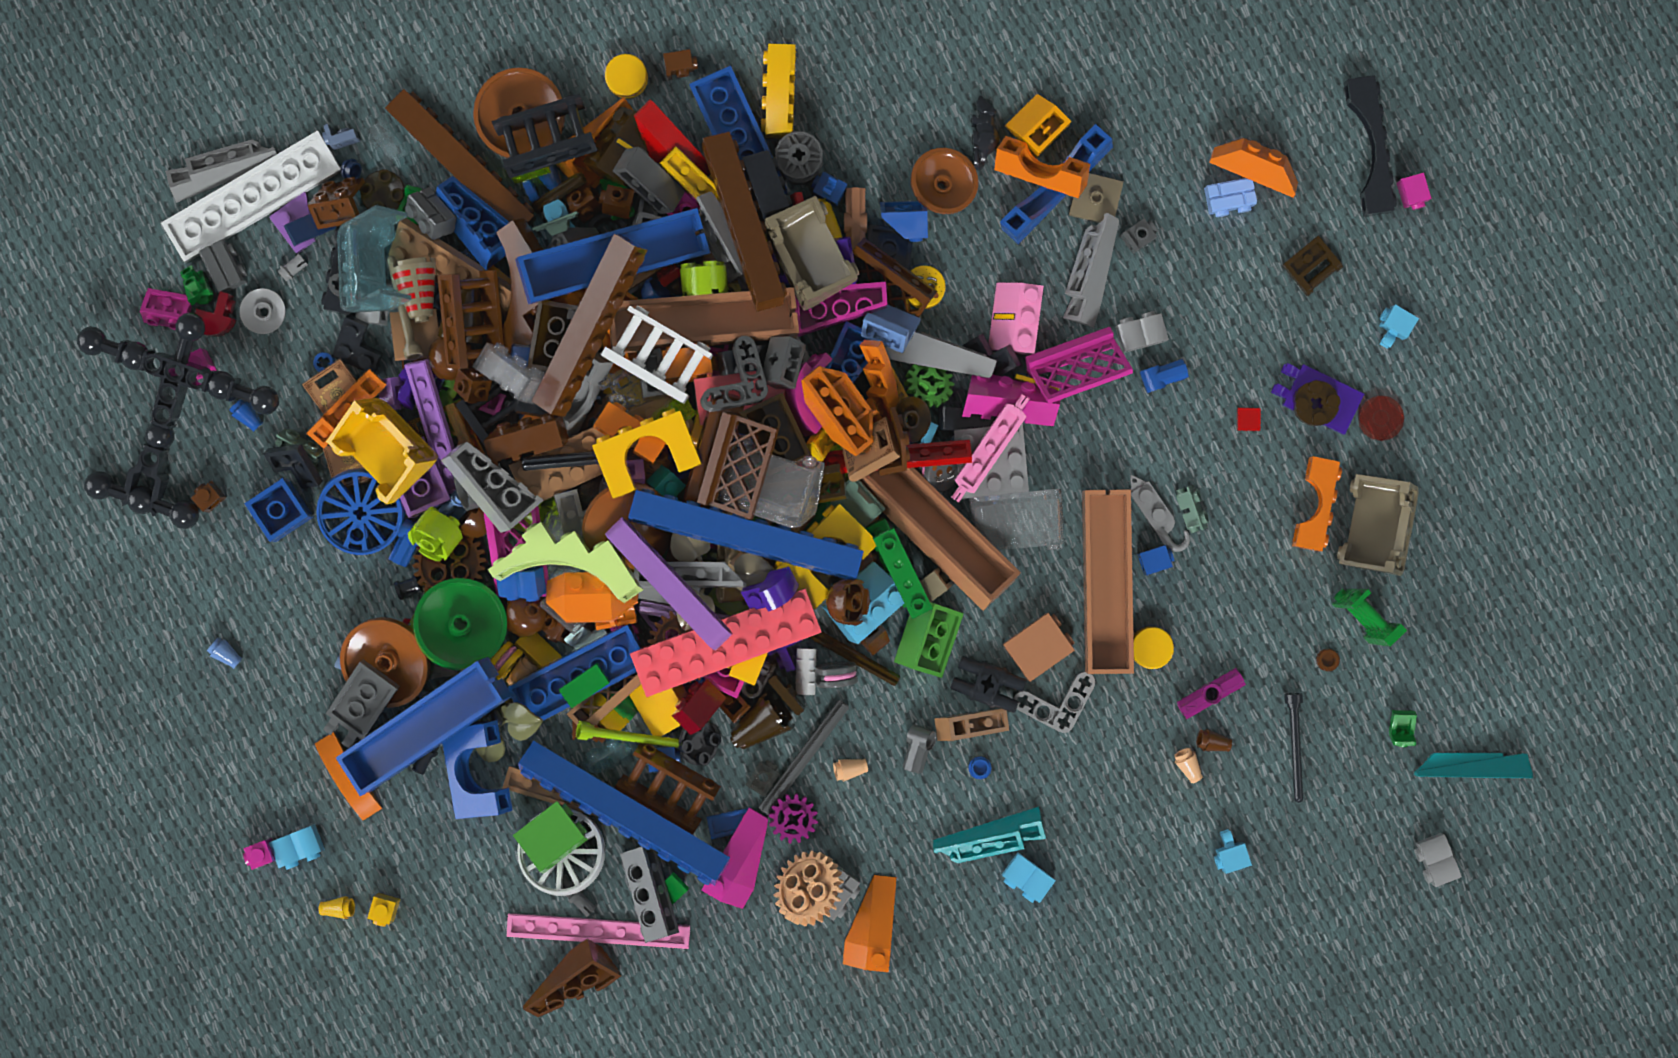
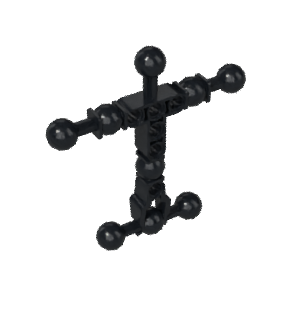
M184 313L176 321V332L180 340L175 356L163 352L155 353V350H148L147 346L141 342L124 340L117 343L108 340L104 332L97 327L90 326L84 328L77 336V345L80 351L86 355L95 356L104 352L116 356L115 363H122L130 370L146 371L151 375L161 378L152 410L151 425L145 431L147 443L143 444L145 449L141 452L136 466L128 470L125 487L115 484L111 476L106 472L95 471L89 474L84 481V489L87 495L99 500L111 496L122 500V506L128 504L130 510L136 514H147L150 512L154 517L157 513L169 516L173 525L178 528H192L199 520V510L195 504L184 500L175 504L161 500L169 481V476L165 473L168 460L167 452L170 450L168 447L175 440L173 428L177 426L175 422L180 417L188 387L192 389L201 388L202 392H209L212 397L218 400L226 399V401L230 402L239 398L250 402L253 410L263 415L272 414L279 406L277 392L269 386H260L255 390L240 385L241 378H234L228 372L211 371L207 367L189 362L194 341L200 339L205 332V322L196 313ZM155 358H157L160 362V366L158 369L154 366L153 363ZM176 365L181 368L180 376L175 372ZM198 372L203 376L202 384L197 381L196 376ZM170 387L175 390L174 398L169 394ZM164 409L169 412L168 420L163 416ZM152 452L157 456L156 463L151 459ZM141 473L155 479L153 490L146 486H137Z

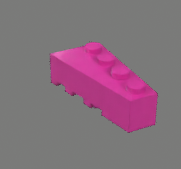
M993 374L990 378L972 375L962 417L979 414L981 419H991V416L999 415L1006 403L1015 405L1021 394L1030 399L1022 410L1026 415L1024 423L1054 426L1061 400L1048 404L1039 387L1030 382H1021L1007 376L1001 377ZM1049 388L1048 390L1050 395L1060 392L1054 388Z

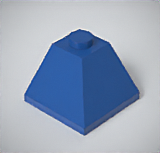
M919 201L880 202L881 217L903 238L909 239L911 242H919L923 238H928L927 207H924Z

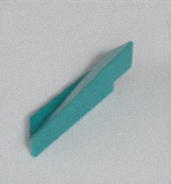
M1432 753L1414 771V775L1417 777L1533 778L1527 753L1503 756V753Z
M1035 807L933 840L934 853L942 852L950 856L951 861L962 863L1024 849L1023 841L1046 839L1040 808Z

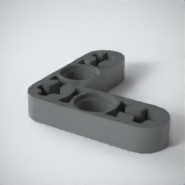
M741 336L733 345V354L741 382L707 389L700 399L701 406L706 411L715 412L762 402L766 397L768 387L756 344L752 338ZM742 343L745 347H749L746 354L744 349L739 348ZM747 364L753 365L756 368V374H747L744 366ZM757 378L759 380L755 382V387L757 390H761L759 396H757L756 393L751 392L754 388L753 381ZM731 390L737 391L740 394V400L732 401L728 396V392ZM723 393V399H718L714 405H712L711 401L707 402L710 395L713 399L720 398Z

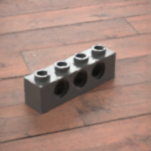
M639 847L621 853V864L625 870L628 889L633 898L634 910L638 916L641 926L640 931L645 943L679 933L657 852L652 848L647 850Z

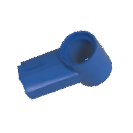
M1183 359L1160 367L1157 365L1140 371L1147 393L1162 389L1168 384L1189 377Z
M406 519L403 522L398 533L399 538L388 558L403 567L408 566L418 546L416 543L412 545L408 538V532L416 523L410 519Z

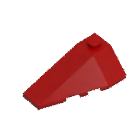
M649 100L634 115L641 137L646 143L649 152L648 156L660 164L677 147L707 176L710 174L706 159L652 100Z

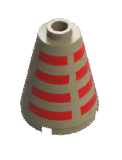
M421 257L397 261L398 266L394 267L393 263L389 265L390 272L410 319H415V323L429 321V317L433 316L436 260L430 257L431 262H426V258Z

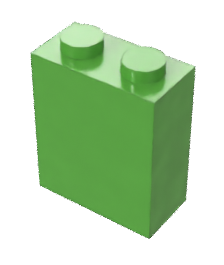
M556 801L513 835L539 872L543 874L588 840L584 835L587 833V830L580 821L575 823L571 817L574 813L566 803L562 805Z

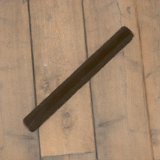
M823 631L808 637L843 658L855 662L857 666L893 686H896L900 680V675Z

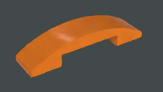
M369 369L323 414L307 434L324 449L328 445L327 439L355 400L375 398L387 384Z
M335 732L316 742V749L325 767L358 816L365 820L381 810L382 807L372 791L359 796L337 761L336 757L346 750Z

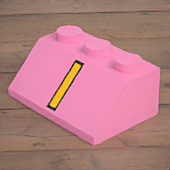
M996 283L988 343L992 351H999L1011 345L1015 354L1028 356L1035 354L1044 286L1026 283Z

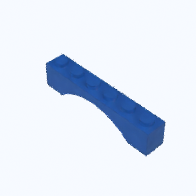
M1095 124L1079 140L1066 160L1071 157L1089 163L1090 172L1113 148L1112 138ZM1041 186L1028 198L1017 204L1000 221L1002 230L1019 244L1067 194Z

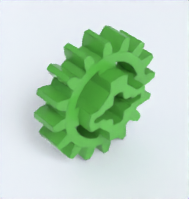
M913 364L905 376L908 379L904 382V385L909 386L906 394L912 393L913 397L922 399L929 409L933 404L938 408L942 403L945 404L949 399L948 397L953 394L951 389L954 383L949 381L953 375L946 374L947 370ZM921 372L924 373L923 375H920L919 377H916L919 373H921ZM942 391L940 395L935 396L936 393Z

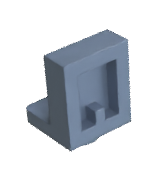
M329 124L323 125L325 132L322 133L326 145H330L334 150L360 142L358 133L354 129L344 128L337 131V134L334 135L333 129Z

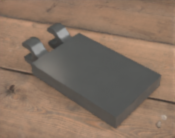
M364 659L361 660L326 712L331 719L323 730L332 735L342 725L350 731L342 744L350 748L358 738L362 740L368 736L400 686Z

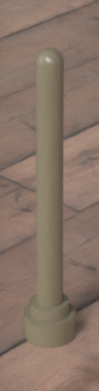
M394 256L387 258L388 267L391 263L394 264V267L398 266ZM390 272L406 340L405 348L403 349L405 360L409 361L417 360L423 357L422 347L415 341L410 318Z

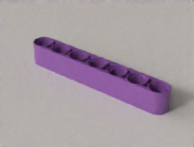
M621 517L605 533L614 546L709 647L716 651L733 634L726 624L624 517Z

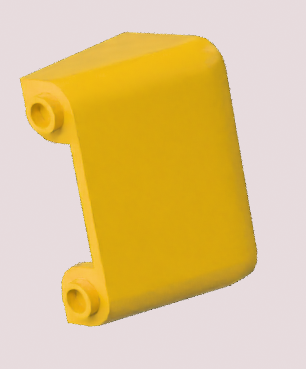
M379 398L355 400L326 441L332 447L335 454L339 456L352 455L380 484L376 488L377 497L386 504L396 502L438 459L436 452L387 402Z

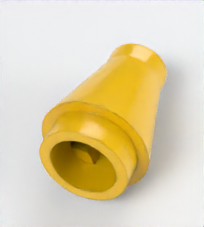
M347 896L320 902L319 914L321 916L326 915L348 919L355 913V902L353 898H348Z

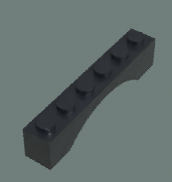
M1375 75L1347 79L1343 83L1346 104L1362 122L1371 145L1372 162L1370 174L1360 194L1363 217L1389 214L1395 210L1394 207L1397 206V199L1395 193L1392 194L1391 188L1394 180L1393 173L1389 171L1388 167L1390 152L1385 147L1387 131L1386 127L1382 126L1381 120L1384 110L1382 104H1379L1378 99L1380 84L1378 81L1376 82Z

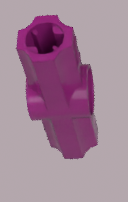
M1234 668L1210 683L1204 684L1201 688L1176 703L1185 719H1188L1212 704L1219 703L1221 699L1246 684L1241 674ZM1213 687L1216 690V696L1208 700L1206 698V691L1208 688Z

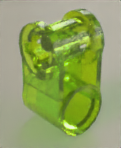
M673 398L666 405L653 412L651 417L655 421L663 412L675 408L676 412H682L685 421H687L698 412L692 408L688 399L683 404Z

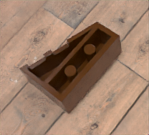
M546 413L535 420L527 417L519 420L516 424H510V422L498 424L497 428L483 442L488 458L493 464L498 466L502 459L512 457L513 461L520 459V455L530 453L536 455L563 447L569 441L563 417Z

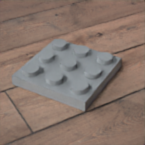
M1023 423L975 493L966 491L962 499L1029 492ZM991 426L954 430V440H970L973 453ZM965 463L957 464L958 473L961 471Z

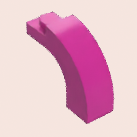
M827 353L814 354L807 362L801 363L795 389L785 390V399L800 432L805 437L815 435L822 426L805 403L801 380L818 366L826 367L831 362L832 358Z

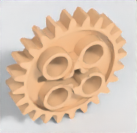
M811 851L810 854L802 852V858L794 855V863L788 860L787 864L789 867L787 869L781 868L784 873L783 876H777L780 884L774 885L775 888L779 889V892L774 894V897L779 899L775 903L781 907L779 912L785 915V919L803 926H807L808 923L814 926L816 920L822 923L823 915L830 917V908L837 909L834 902L841 901L837 894L844 891L839 888V885L844 883V880L838 878L842 874L837 869L838 864L821 852Z

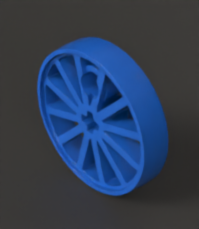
M365 468L348 469L334 476L321 491L317 503V521L324 537L337 549L354 555H368L384 549L396 539L405 521L406 511L400 498L396 501V506L377 507L375 505L380 502L378 497L369 501L377 481ZM359 476L372 478L364 498L361 493ZM353 477L355 497L348 491L341 480ZM335 485L348 502L329 495L328 491ZM324 500L345 510L324 512ZM359 507H363L364 515H360ZM398 512L397 523H393L377 514ZM348 517L331 530L325 521L328 518ZM353 521V524L347 531L345 542L334 536L335 533ZM374 522L393 530L392 535L386 539ZM359 528L363 532L364 537H355L353 529ZM370 531L380 544L369 547L367 538ZM350 542L356 545L362 544V547L351 546Z

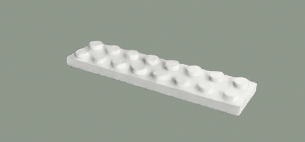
M317 130L163 221L161 224L182 260L188 263L200 255L199 250L211 246L220 240L232 237L286 205L300 194L308 192L341 172V167L326 145L321 133Z

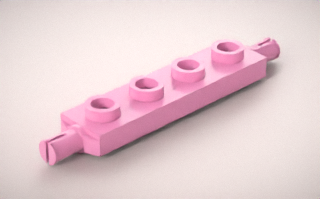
M1021 394L1015 405L1006 403L973 451L972 463H965L954 479L959 487L951 498L960 502L966 491L975 493L1025 420L1026 415L1022 410L1030 400L1029 398Z

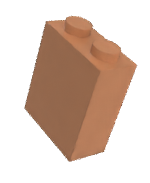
M1045 613L1002 644L1029 682L1075 651L1072 647L1075 644L1068 633L1063 634L1059 629L1061 623L1054 614L1050 616L1049 613Z

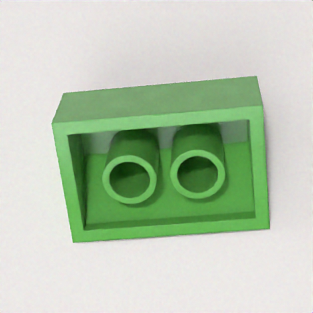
M931 603L932 610L914 619L909 615L894 662L942 678L964 613Z

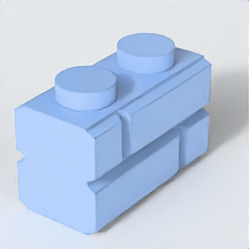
M1247 178L1211 184L1204 188L1209 215L1215 214L1216 217H1223L1229 215V211L1237 209L1238 213L1249 212L1252 210L1251 207L1257 204L1254 183Z

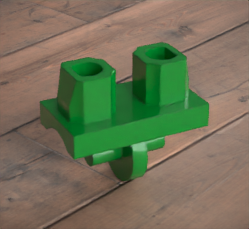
M192 265L183 269L180 274L184 279L183 285L189 303L191 305H194L196 302L198 304H207L212 301L213 291L209 287L204 271L200 270L197 272Z

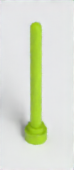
M579 721L576 728V738L580 740L600 737L679 748V739L596 728L586 721Z

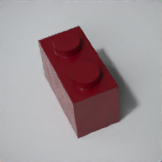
M708 679L700 683L698 681L693 683L688 689L689 695L677 702L675 705L677 709L671 715L690 735L701 730L726 699Z

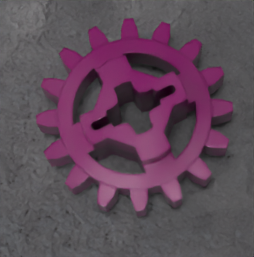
M787 793L786 800L784 801L780 797L777 798L779 805L773 804L771 808L775 812H771L768 815L774 819L769 822L770 827H776L773 830V834L780 833L781 841L787 837L790 844L793 838H796L798 843H801L800 837L802 836L808 839L807 832H815L812 824L818 823V819L813 818V816L818 814L817 810H811L814 805L813 802L807 804L806 796L798 799V793L794 794V798H790ZM794 803L799 804L801 806L798 808L790 807L789 804ZM782 810L784 818L778 823V814ZM792 813L793 816L798 814V822H788L789 814ZM808 813V823L804 826L802 823L803 817ZM788 829H796L797 832H796V833H790V832H787L786 830H788Z

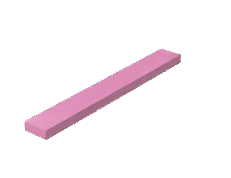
M508 913L506 937L579 942L589 939L594 943L689 949L690 925L677 924L679 933L645 943L640 931V923L635 921Z

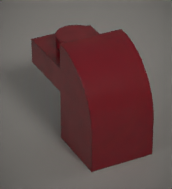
M220 292L214 313L196 309L195 313L202 317L205 322V332L203 335L220 337L233 329L237 321L229 318V313L232 314L236 305L233 295Z

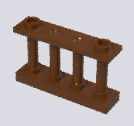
M497 270L479 271L480 278L460 280L459 274L438 275L446 369L468 368L467 360L487 357L488 363H505ZM481 288L482 302L462 304L461 290ZM483 311L484 325L464 327L463 313ZM485 334L486 348L466 350V336Z
M640 743L633 753L634 756L639 758L629 777L623 774L614 789L693 835L702 820L696 815L706 798L714 800L721 786L712 779L702 776L657 750L653 745ZM647 763L659 770L649 788L637 782ZM666 775L679 781L669 800L657 794ZM687 786L698 792L689 811L677 805Z

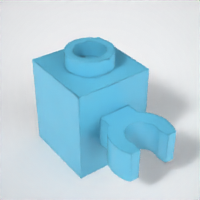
M1396 304L1391 306L1390 309L1386 307L1379 318L1382 320L1379 326L1387 331L1380 345L1388 349V347L1392 346L1396 337L1401 340L1408 338L1419 318Z
M1229 829L1220 831L1225 847L1216 849L1217 856H1214V861L1218 870L1222 869L1227 874L1252 866L1245 843L1242 841L1234 843Z

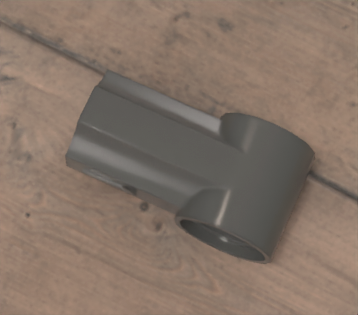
M916 724L911 726L907 733V743H909L903 763L905 770L918 774L923 773L928 752L934 747L937 740L936 732Z

